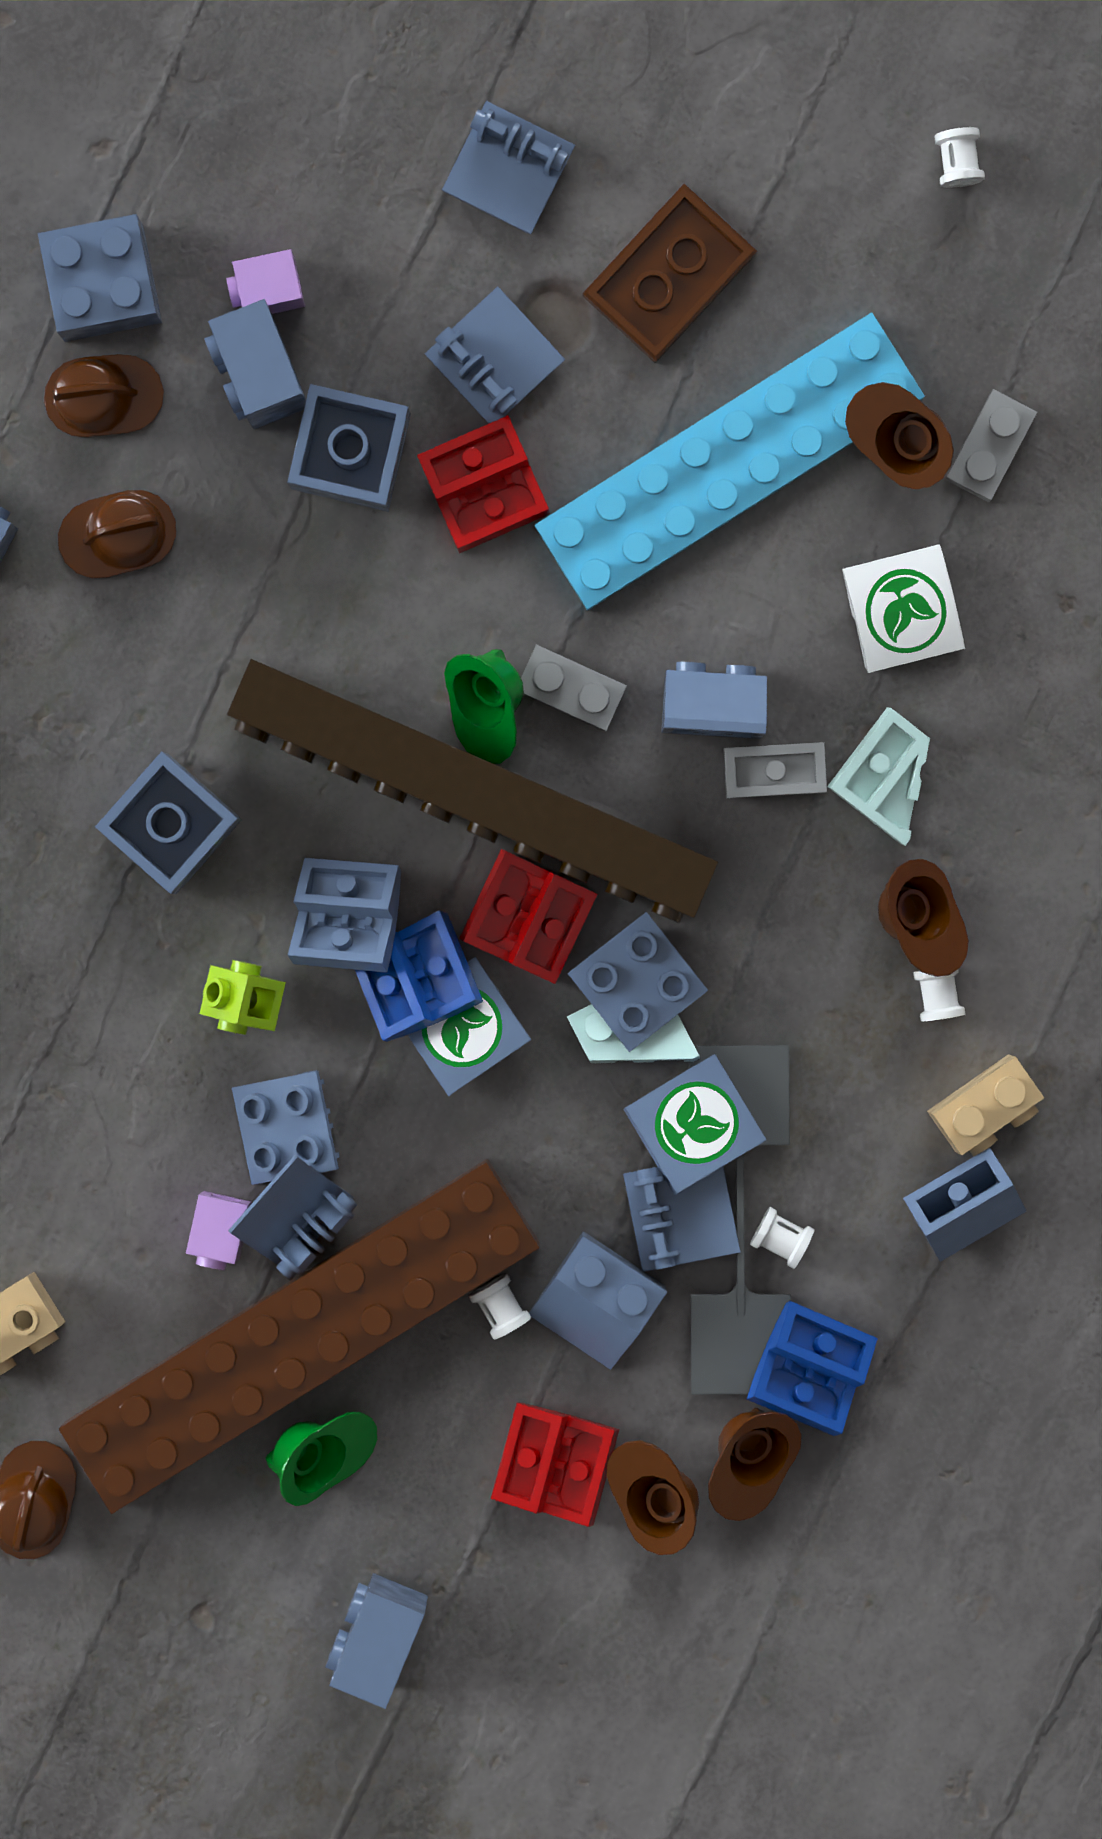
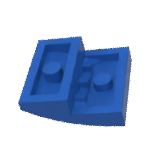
M440 910L399 932H395L388 972L355 970L381 1038L386 1042L432 1026L483 1002L448 913Z
M792 1301L786 1302L758 1364L747 1400L775 1412L786 1414L794 1420L832 1436L840 1435L843 1433L855 1389L865 1383L878 1338Z

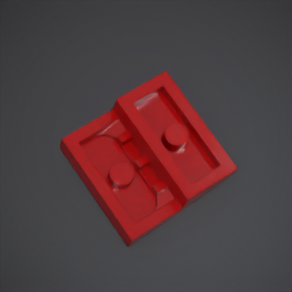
M508 415L417 455L459 554L550 514L549 507Z
M501 849L459 939L556 984L598 894Z
M521 1402L516 1403L491 1499L536 1514L543 1512L587 1527L593 1526L607 1478L608 1460L614 1451L620 1429Z

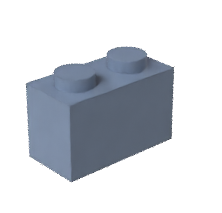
M991 1148L986 1149L903 1198L940 1262L1026 1212L1013 1183Z

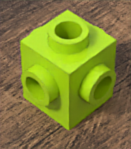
M232 960L230 969L210 965L199 1014L219 1019L217 1029L246 1035L248 1027L275 1031L286 982L260 976L262 966Z

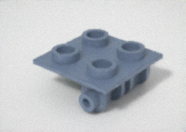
M486 101L482 110L478 109L471 122L470 128L472 130L442 191L531 235L567 164L575 144Z
M498 286L452 329L447 327L435 339L437 343L425 353L427 358L488 424L503 418L565 361V358Z
M647 912L568 972V975L629 1052L708 991Z
M314 1070L293 1076L232 1087L252 1185L271 1182L294 1155L320 1173L339 1169L337 1158L340 1155L339 1152H335L331 1128H334L333 1123H329L328 1114L331 1112L330 1108H326L322 1090V1084L325 1083L324 1079H320L319 1071Z
M294 1155L228 1231L277 1264L276 1268L285 1277L292 1280L296 1274L302 1276L305 1273L304 1270L317 1257L309 1249L310 1247L319 1253L325 1250L317 1241L318 1237L322 1235L325 1239L332 1242L335 1237L327 1230V1227L337 1234L348 1220L355 1216L352 1211L357 1206V1203L353 1200L354 1197Z
M658 1167L623 1174L643 1272L741 1252L724 1167L719 1168L676 1195L673 1194Z

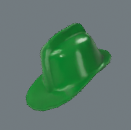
M493 649L477 657L470 654L456 655L447 662L444 671L456 735L468 753L492 764H500L512 755L516 746L517 729L514 713L521 704L524 695L523 681L517 670L511 663L506 661L505 654L500 649Z
M348 1412L324 1425L304 1421L297 1422L287 1428L280 1436L275 1448L265 1458L268 1467L280 1479V1491L285 1501L294 1506L307 1505L328 1489L354 1474L366 1463L373 1453L377 1442V1426L370 1416L362 1412Z

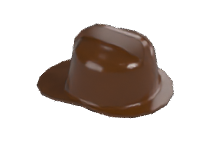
M115 354L82 357L63 363L52 373L45 386L44 404L48 417L55 426L71 436L92 437L126 434L141 430L155 420L163 404L164 389L159 374L148 362L137 356Z
M885 382L871 384L855 393L847 406L845 423L849 437L863 454L890 479L902 487L915 490L928 488L944 478L952 465L954 448L951 435L937 413L925 406L911 392L896 384Z
M127 490L91 499L75 506L63 519L58 532L59 551L64 562L77 574L92 579L108 578L147 568L160 562L171 551L176 538V520L169 505L158 495L144 490Z
M924 859L906 861L896 868L889 882L885 885L886 888L880 895L878 903L879 920L883 929L892 938L899 940L901 948L910 963L922 973L934 977L951 975L961 968L966 959L969 940L945 873L935 863Z
M753 1408L749 1412L733 1417L723 1427L718 1442L720 1456L712 1470L708 1483L709 1500L714 1510L722 1517L734 1521L753 1518L766 1509L774 1498L801 1448L802 1434L797 1423L792 1418L783 1413L773 1411L765 1413L759 1408Z
M638 1440L628 1441L617 1447L608 1460L607 1478L611 1491L634 1539L647 1551L658 1555H671L684 1549L694 1536L700 1503L698 1491L694 1483L683 1472L678 1470L667 1453L654 1444Z
M29 1441L16 1446L4 1458L0 1467V1548L5 1553L19 1559H36L49 1554L60 1544L67 1529L76 1491L77 1474L71 1458L61 1447L48 1441Z

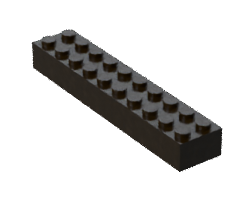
M250 659L227 712L229 717L237 721L234 730L265 744L271 735L284 741L280 750L311 764L315 755L330 761L327 770L357 784L361 775L377 782L374 787V791L400 803H404L407 795L423 802L420 811L446 823H450L452 816L455 815L470 822L466 831L492 843H495L498 835H501L516 842L513 852L538 863H541L544 855L563 862L559 872L584 883H587L590 875L609 882L605 892L630 903H634L636 896L639 895L655 902L651 912L676 923L681 922L683 915L689 918L695 917L718 864V861L253 659Z

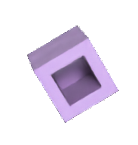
M291 249L232 262L235 276L226 279L233 308L244 307L262 299L266 300L272 314L305 307L297 266Z
M206 1191L201 1192L198 1195L186 1254L197 1256V1265L212 1269L225 1270L226 1263L236 1264L240 1258L243 1241L232 1235L228 1230L252 1204V1201Z

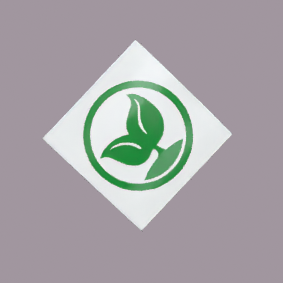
M940 545L842 569L851 613L856 621L864 664L868 673L965 649L954 595Z

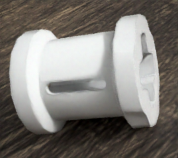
M955 128L939 132L934 136L935 144L941 146L944 175L940 177L941 187H963L985 180V173L978 166L976 140L980 137L978 128Z
M956 970L951 975L934 977L921 971L913 972L914 980L920 981L924 1003V1011L920 1014L922 1022L966 1015L965 1008L959 1006L954 976L959 973V970Z
M769 1207L756 1229L750 1245L755 1248L762 1246L787 1259V1266L795 1269L805 1253L815 1229L810 1226L803 1229L778 1216L777 1210Z
M508 1274L491 1280L468 1296L472 1303H478L492 1327L490 1334L494 1340L505 1336L531 1319L527 1310L522 1311L508 1284L511 1280Z

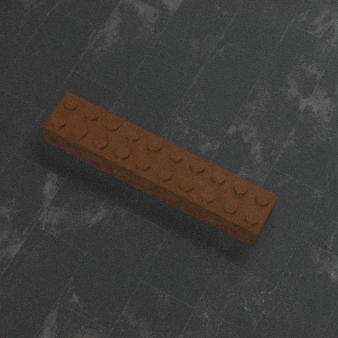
M485 1159L310 1268L302 1276L299 1275L69 1418L58 1429L106 1507L113 1514L539 1249L540 1242L488 1159Z

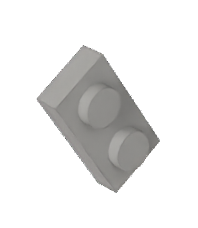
M993 389L945 480L990 502L1031 426L1037 411Z
M537 644L521 677L524 695L605 732L627 687L625 684Z
M824 742L723 749L726 799L827 792Z

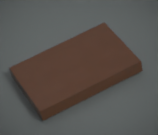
M683 184L583 292V297L656 363L757 254V250L688 186Z

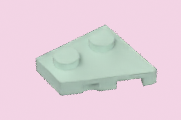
M887 707L827 787L897 842L906 846L911 836L909 826L914 801H918L922 782L920 771L921 766L926 762L930 738L895 710Z
M592 1004L567 1016L590 1063H615L616 1061L643 1063L657 1060L694 1062L700 1059L678 1015L630 1052Z

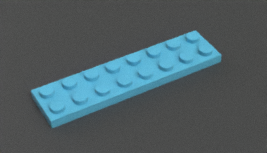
M871 312L535 524L534 527L588 611L853 444L854 442L849 437L845 423L847 406L855 393L867 385L881 382L896 384L911 392L920 401L924 399L925 395Z

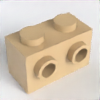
M1008 1054L927 1112L956 1153L964 1155L970 1151L974 1157L991 1147L998 1140L994 1133L1008 1123H1011L1016 1128L1039 1112L1035 1104L1044 1099V1096L1018 1059Z
M35 1272L0 1292V1375L17 1365L12 1356L29 1347L34 1355L58 1340L59 1337L54 1330L65 1323L64 1318Z

